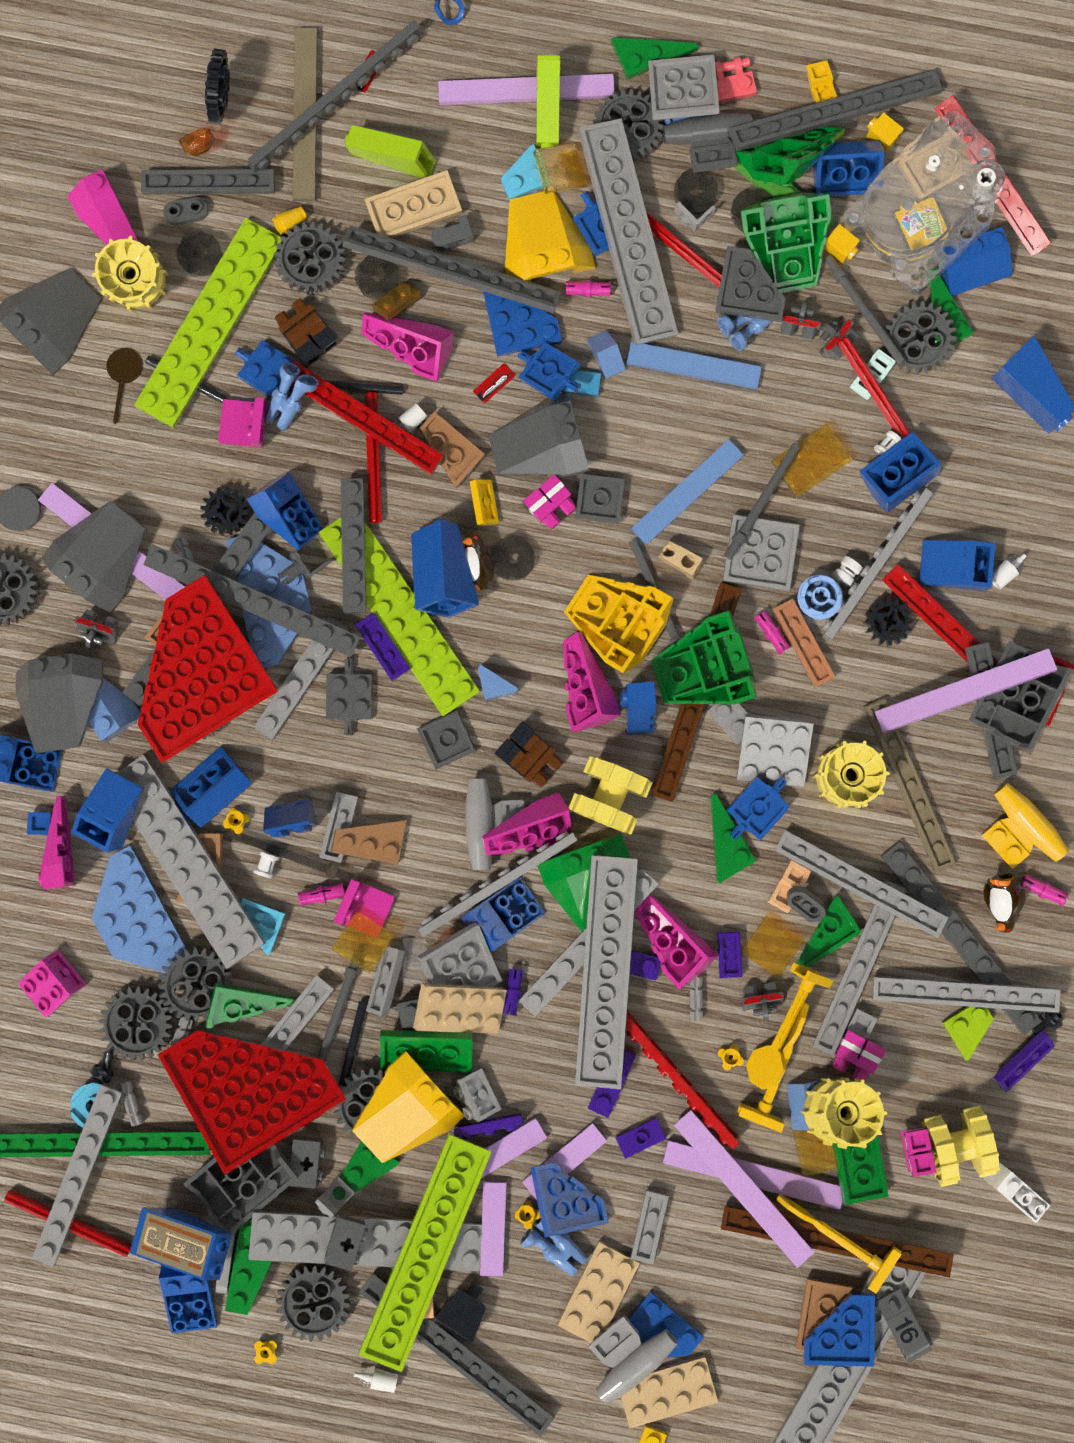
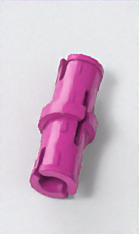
M586 280V282L566 281V295H586V298H590V295L610 296V282H591V280Z
M766 610L761 613V616L757 615L754 618L764 631V637L766 639L769 638L779 655L784 652V649L787 650L791 647L780 633V627H776Z
M1025 874L1022 879L1024 882L1020 884V887L1038 894L1039 898H1047L1061 906L1066 902L1064 898H1068L1067 892L1051 886L1047 881L1037 880L1028 874Z
M343 883L327 887L321 885L318 886V889L298 892L301 906L318 902L324 904L327 900L344 898L345 895Z

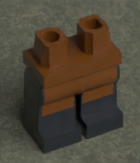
M299 298L291 305L297 313L290 319L286 312L282 311L275 316V319L279 325L280 333L304 366L308 368L322 357L320 350L325 355L337 346L340 341L311 304L307 305L306 302Z
M522 721L510 734V738L526 752L524 753L507 738L494 754L529 783L533 782L542 788L549 778L541 770L547 765L556 772L563 762L556 755V751Z

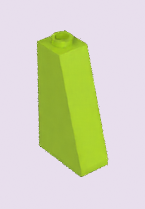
M560 55L537 56L536 147H541V150H554V147H558Z
M355 125L351 126L350 131L345 137V146L354 156L421 179L432 175L436 159L423 141Z

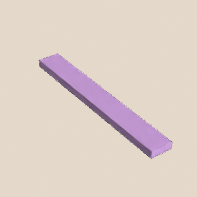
M613 74L560 76L559 100L603 99L606 96L612 98V93L614 92ZM536 77L438 81L439 105L536 101Z
M53 483L49 485L38 499V501L72 527L91 515L89 511ZM139 551L132 567V574L165 600L184 588L176 579L144 566L146 556Z
M1048 648L875 711V714L884 734L1057 671V667Z
M692 1110L674 1124L677 1130L797 1268L815 1253Z
M671 1140L667 1141L662 1163L719 1178L692 1146ZM733 1157L762 1190L838 1210L841 1209L842 1196L840 1185Z

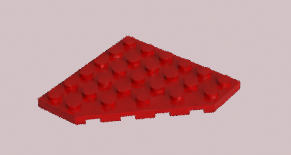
M206 575L166 598L156 639V647L149 670V678L142 701V709L137 724L161 763L278 692L277 687Z
M198 1030L157 1054L225 1175L346 1101L322 1059L302 1056L297 1053L272 1049L267 1046L242 1042L237 1039L212 1035Z

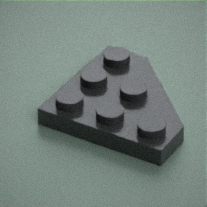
M727 246L715 309L716 313L782 323L786 302L784 295L774 285L773 280L757 262L750 249Z

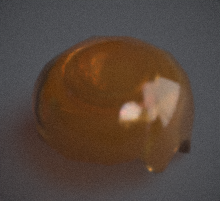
M204 127L179 139V143L188 155L202 156L213 147L214 136L209 128L206 129Z

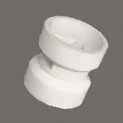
M845 556L841 561L840 568L835 569L832 577L844 586L851 587L854 577L860 574L863 567L855 560Z

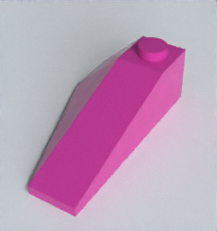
M103 169L82 178L67 195L76 215L106 245L110 243L109 239L116 241L119 239H129V236H132L135 241L139 242Z
M365 312L363 313L361 334L380 348H386L395 354V359L400 362L403 360L412 367L411 370L416 374L438 381L452 350L454 332L436 325L393 317L388 321L381 315Z
M577 632L563 641L564 668L568 671V683H565V691L569 693V704H566V713L572 732H578L607 724L621 714L615 694L582 633Z
M560 793L535 801L482 836L486 855L512 853L515 849L523 848L525 851H533L534 847H542L547 843L549 846L557 843L556 837L566 831L569 835L572 833L569 809Z
M56 796L41 863V872L38 873L39 884L43 885V889L75 886L66 796Z
M649 894L634 910L644 933H647L654 954H657L663 973L679 990L702 974L718 957L700 936L653 895Z

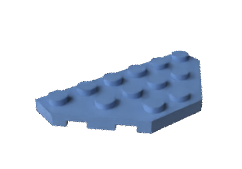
M236 537L226 539L228 548L236 539ZM261 544L235 581L304 612L312 613L304 576L299 575L285 586L281 581L286 579L288 575L279 579L277 574L293 564L292 561L266 545ZM242 609L250 646L264 668L279 665L298 633Z
M132 845L110 856L92 920L113 958L166 973L162 966H170L167 959L170 958L175 961V952L182 956L183 948H186L188 952L189 950ZM192 963L187 965L186 969L192 967L195 964Z

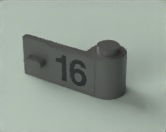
M900 1288L875 1301L907 1363L932 1351L931 1345L934 1344L932 1338L927 1331L923 1333Z

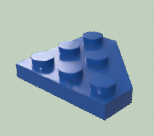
M483 291L497 357L518 353L521 350L527 351L540 348L544 342L549 345L562 343L558 320L541 309Z
M556 1163L530 1168L545 1238L609 1223L604 1200L588 1191L586 1186L573 1176L563 1172Z
M651 1291L628 1317V1320L639 1331L641 1343L667 1329L678 1343L668 1357L689 1356L704 1338L698 1330Z
M850 1293L804 1338V1365L874 1367L875 1295Z

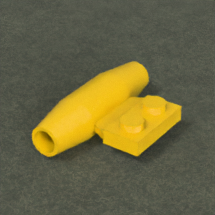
M1005 783L994 793L1008 818L997 820L981 835L1012 869L1030 855L1033 845L1055 862L1059 861L1069 852L1068 847L1055 827L1022 793L1009 783Z

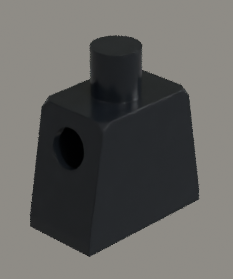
M472 1282L466 1293L460 1289L455 1290L434 1315L432 1321L467 1344L472 1343L486 1309L485 1305L477 1301L484 1289Z

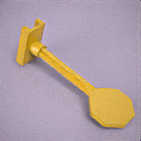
M793 963L790 971L802 979L798 986L799 991L772 1045L753 1050L746 1064L749 1081L763 1090L779 1085L786 1071L783 1054L780 1050L808 994L812 992L815 984L830 989L834 981L819 975L820 972L797 963Z
M804 1002L790 1030L788 1042L781 1052L785 1068L792 1054L793 1044L800 1035L809 1008V1004ZM779 1085L767 1088L763 1100H760L757 1109L740 1103L737 1109L738 1116L781 1133L785 1125L783 1120L770 1114L773 1107L772 1101Z
M779 1194L776 1200L801 1219L813 1224L820 1232L866 1262L867 1266L875 1271L869 1282L868 1289L877 1294L900 1258L901 1250L893 1246L883 1259L875 1254L872 1255L825 1222L815 1219L807 1210L791 1199Z

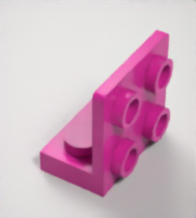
M255 397V402L224 399L218 442L227 445L263 448L268 407L265 399Z
M351 879L333 922L346 925L374 938H378L395 897L355 879Z
M59 949L42 959L18 983L45 1018L50 1016L69 997L87 985Z

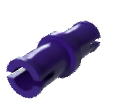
M509 968L507 992L502 1014L517 1016L519 996H522L520 989L524 971L517 969L516 972V969Z

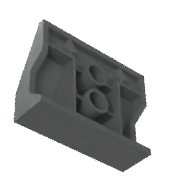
M1009 641L996 667L1032 655L1035 652ZM1056 665L1057 671L983 697L979 699L968 721L1010 746L1031 755L1072 675L1073 669Z
M276 1143L226 1175L214 1157L183 1184L194 1192L206 1207L208 1216L216 1227L233 1233L252 1217L253 1212H259L296 1181L298 1176Z

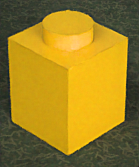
M883 112L879 118L874 117L868 124L867 128L869 131L866 138L870 141L880 140L884 152L887 153L899 139L904 128Z
M839 224L827 238L823 249L843 264L847 258L852 260L859 249L856 247L860 240Z

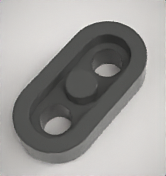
M187 198L167 203L163 209V214L169 224L182 225L204 220L208 215V206L202 198ZM199 205L198 210H192L193 206ZM177 209L178 212L172 215L171 211Z
M795 886L788 890L786 897L789 907L808 921L817 922L823 919L826 914L825 905L819 898L801 886Z

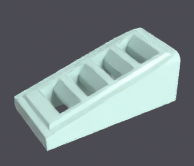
M878 349L867 363L869 369L872 366L882 373L879 376L871 370L880 384L896 361ZM875 360H878L879 362H881L883 365L886 366V368H884L882 365H880V364H879L878 362H876ZM857 377L850 388L868 400L871 395L864 387L858 384L861 380Z

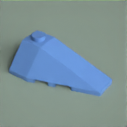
M103 678L102 687L98 689L95 697V707L91 709L88 720L99 739L103 742H108L135 724L141 712L133 700Z

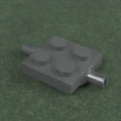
M344 659L345 672L326 674V720H340L344 722V735H348V727L349 735H354L353 722L371 720L372 674L355 673L354 659H350V667H348V659Z

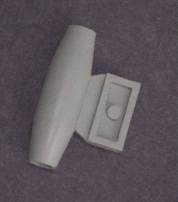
M487 779L468 780L465 804L466 837L472 870L491 869L492 855H486L482 836L524 809V800L500 801L492 806Z
M623 1314L589 1344V1348L599 1360L613 1368L596 1388V1392L601 1400L608 1404L631 1391L663 1363L678 1343L675 1337L665 1329L641 1343L639 1331Z

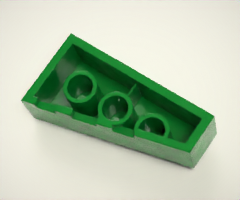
M252 1217L240 1227L225 1307L227 1312L248 1315L273 1262L248 1260Z

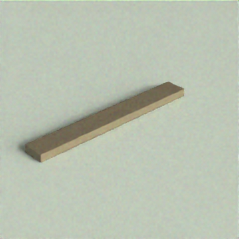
M295 28L294 120L317 101V28ZM315 126L312 129L309 127L304 131V135L299 141H293V201H316Z
M886 698L865 706L864 709L934 873L957 863L899 728L884 734L882 733L875 711L889 707Z

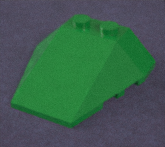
M825 126L770 143L735 151L738 160L754 180L764 181V184L777 183L782 187L789 186L793 183L792 181L802 177L845 133V128Z
M799 193L758 201L740 210L743 233L757 262L764 268L781 293L817 286L823 259V248L827 240V229L831 221L829 193Z
M730 611L706 618L700 625L689 631L679 641L651 660L664 704H738L757 698L752 666L741 632Z
M621 833L537 865L545 887L581 932L587 928L592 855L629 858V852Z

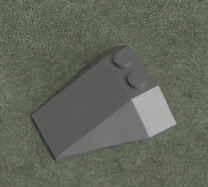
M69 268L7 297L0 304V323L53 376L70 360L71 353L76 343L80 341L81 334L86 325L91 321L101 302V298Z
M569 392L560 394L555 401L550 398L545 399L488 435L498 475L526 476V474H539L540 476H547V474H560L563 477H568L590 471Z
M109 501L56 538L44 553L42 559L50 572L81 597L112 613L126 593V585L129 576L132 574V567L136 555L139 553L147 528L116 503Z
M66 654L28 660L16 672L15 693L36 753L81 746L89 724L88 717L90 711L95 707V697L98 689H101L103 684L104 662L102 660L76 654Z

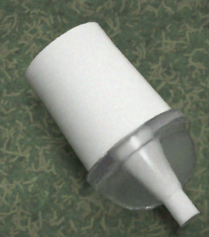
M415 403L401 416L396 417L393 424L412 434V431L428 416Z
M1026 555L1006 557L993 572L992 584L1001 590L1016 576L1021 575L1024 569L1023 560L1026 558Z
M371 1366L365 1367L361 1373L355 1372L354 1377H358L360 1384L367 1390L374 1389L394 1393L398 1374Z

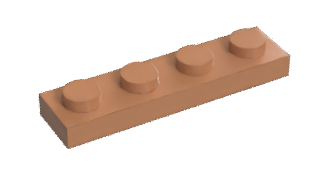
M793 598L772 609L814 688L835 678L831 667Z

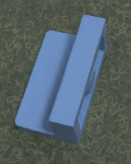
M821 1081L787 1084L793 1130L807 1131L809 1129L804 1114L800 1111L804 1110L805 1100L808 1095L806 1091H811Z

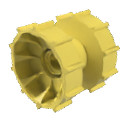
M129 236V239H119L116 241L109 239L110 243L99 254L95 253L97 260L95 273H92V276L97 279L98 284L103 290L101 294L105 297L110 296L109 300L115 303L117 301L122 306L127 307L130 312L133 309L145 307L152 309L151 305L161 295L166 294L164 287L166 276L169 275L158 260L160 256L156 252L152 253L153 249L150 245L144 246L140 242L135 241L132 236ZM134 269L136 271L135 277L131 280L126 279L127 271Z
M843 741L840 744H835L834 749L824 756L818 757L820 762L816 775H813V778H816L821 792L819 797L824 796L828 801L836 805V809L841 808V806L861 808L862 805V807H867L869 801L878 795L884 794L882 789L885 785L886 776L890 775V772H886L885 763L881 757L883 753H878L866 745V741L848 744L846 741ZM848 769L855 771L856 778L854 781H849L846 778L845 773Z
M590 756L583 772L600 780L593 799L574 793L568 809L588 819L632 835L638 819L620 811L628 792L647 798L653 782L630 770Z
M843 1077L840 1080L821 1078V1082L814 1086L811 1091H806L808 1095L805 1100L804 1110L800 1112L804 1114L809 1128L807 1132L823 1140L824 1145L832 1146L833 1143H838L837 1146L844 1149L847 1146L866 1148L867 1143L872 1141L877 1135H882L880 1130L883 1125L884 1115H887V1112L884 1111L879 1097L881 1093L874 1091L871 1087L864 1084V1080L855 1079L854 1082H851L849 1078ZM843 1107H845L847 1111L846 1116L844 1118H842L840 1114L841 1109Z
M981 1106L963 1109L964 1113H960L962 1118V1130L949 1133L947 1124H945L941 1115L925 1118L924 1122H922V1126L928 1129L932 1148L930 1151L933 1153L936 1168L934 1176L940 1183V1187L958 1183L960 1180L959 1162L971 1160L980 1178L997 1174V1171H1000L999 1154L994 1133L991 1130L987 1115L982 1111Z

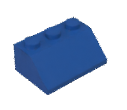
M880 140L835 143L813 165L815 193H829V196L881 193L884 150Z
M1003 227L940 248L934 256L944 284L952 296L1012 276L1010 246Z
M911 432L861 469L859 473L872 497L888 513L940 474L941 463L915 433Z
M220 746L170 791L184 813L202 828L240 793L244 792L252 782L224 748Z

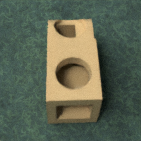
M670 541L666 542L658 556L663 562L676 568L692 580H694L703 565V558Z

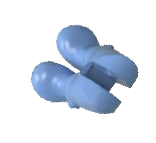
M721 315L717 318V324L722 334L726 338L730 336V344L738 351H742L747 347V339L752 334L764 332L765 327L773 322L741 316L731 319L727 315ZM750 322L743 330L736 331L744 323Z
M284 362L280 367L281 384L280 387L272 392V399L266 415V420L273 423L280 412H282L277 423V427L282 431L288 428L296 413L301 410L300 398L306 392L315 391L319 385L318 380L311 375L304 374L298 377L300 369L289 362ZM296 380L293 392L291 396L288 397V391L290 389V386Z
M541 1218L537 1219L534 1222V1226L543 1231ZM533 1227L528 1229L522 1237L520 1244L524 1248H529L532 1245L537 1246L543 1250L542 1253L546 1261H551L573 1277L579 1270L568 1258L572 1256L573 1259L582 1265L589 1259L570 1239L568 1233L550 1236L554 1242L552 1244L545 1240Z

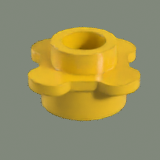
M232 808L229 810L226 820L223 821V826L226 829L234 830L236 834H241L245 823L249 822L250 818L248 814H242L236 808Z
M732 1044L727 1049H719L718 1056L722 1059L723 1069L730 1070L731 1067L743 1064L744 1059L740 1057L738 1045Z
M525 1201L523 1206L515 1212V1219L523 1223L526 1229H531L533 1223L541 1218L539 1210L533 1207L531 1201Z
M259 1340L255 1343V1363L269 1362L274 1364L277 1361V1356L275 1355L277 1343L275 1341L262 1342Z

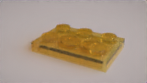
M826 424L797 443L800 449L782 479L797 499L849 464L852 458L829 425ZM788 450L772 460L771 463L776 469Z

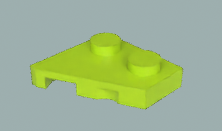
M967 1006L944 1020L942 1024L964 1060L967 1061L972 1056L994 1018L987 1008Z

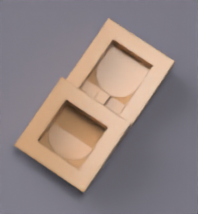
M791 860L768 903L786 913L790 912L791 907L788 906L786 897L788 890L795 886L804 887L811 871Z

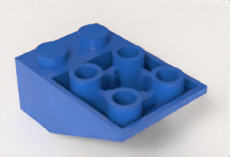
M290 472L271 480L247 498L257 517L297 550L301 549L319 534L318 532L323 530Z
M923 540L919 585L975 591L989 590L992 588L995 543Z
M0 735V782L53 792L62 750L36 753L31 741Z
M106 768L78 811L71 833L107 853L122 849L144 787Z
M310 798L265 807L263 832L264 834H270L271 837L290 836L289 831L305 833L312 831V826H317L313 802Z
M518 877L461 917V920L466 927L474 922L479 924L491 953L543 916L545 911L522 878Z
M161 1265L159 1282L171 1333L217 1328L213 1280H201Z

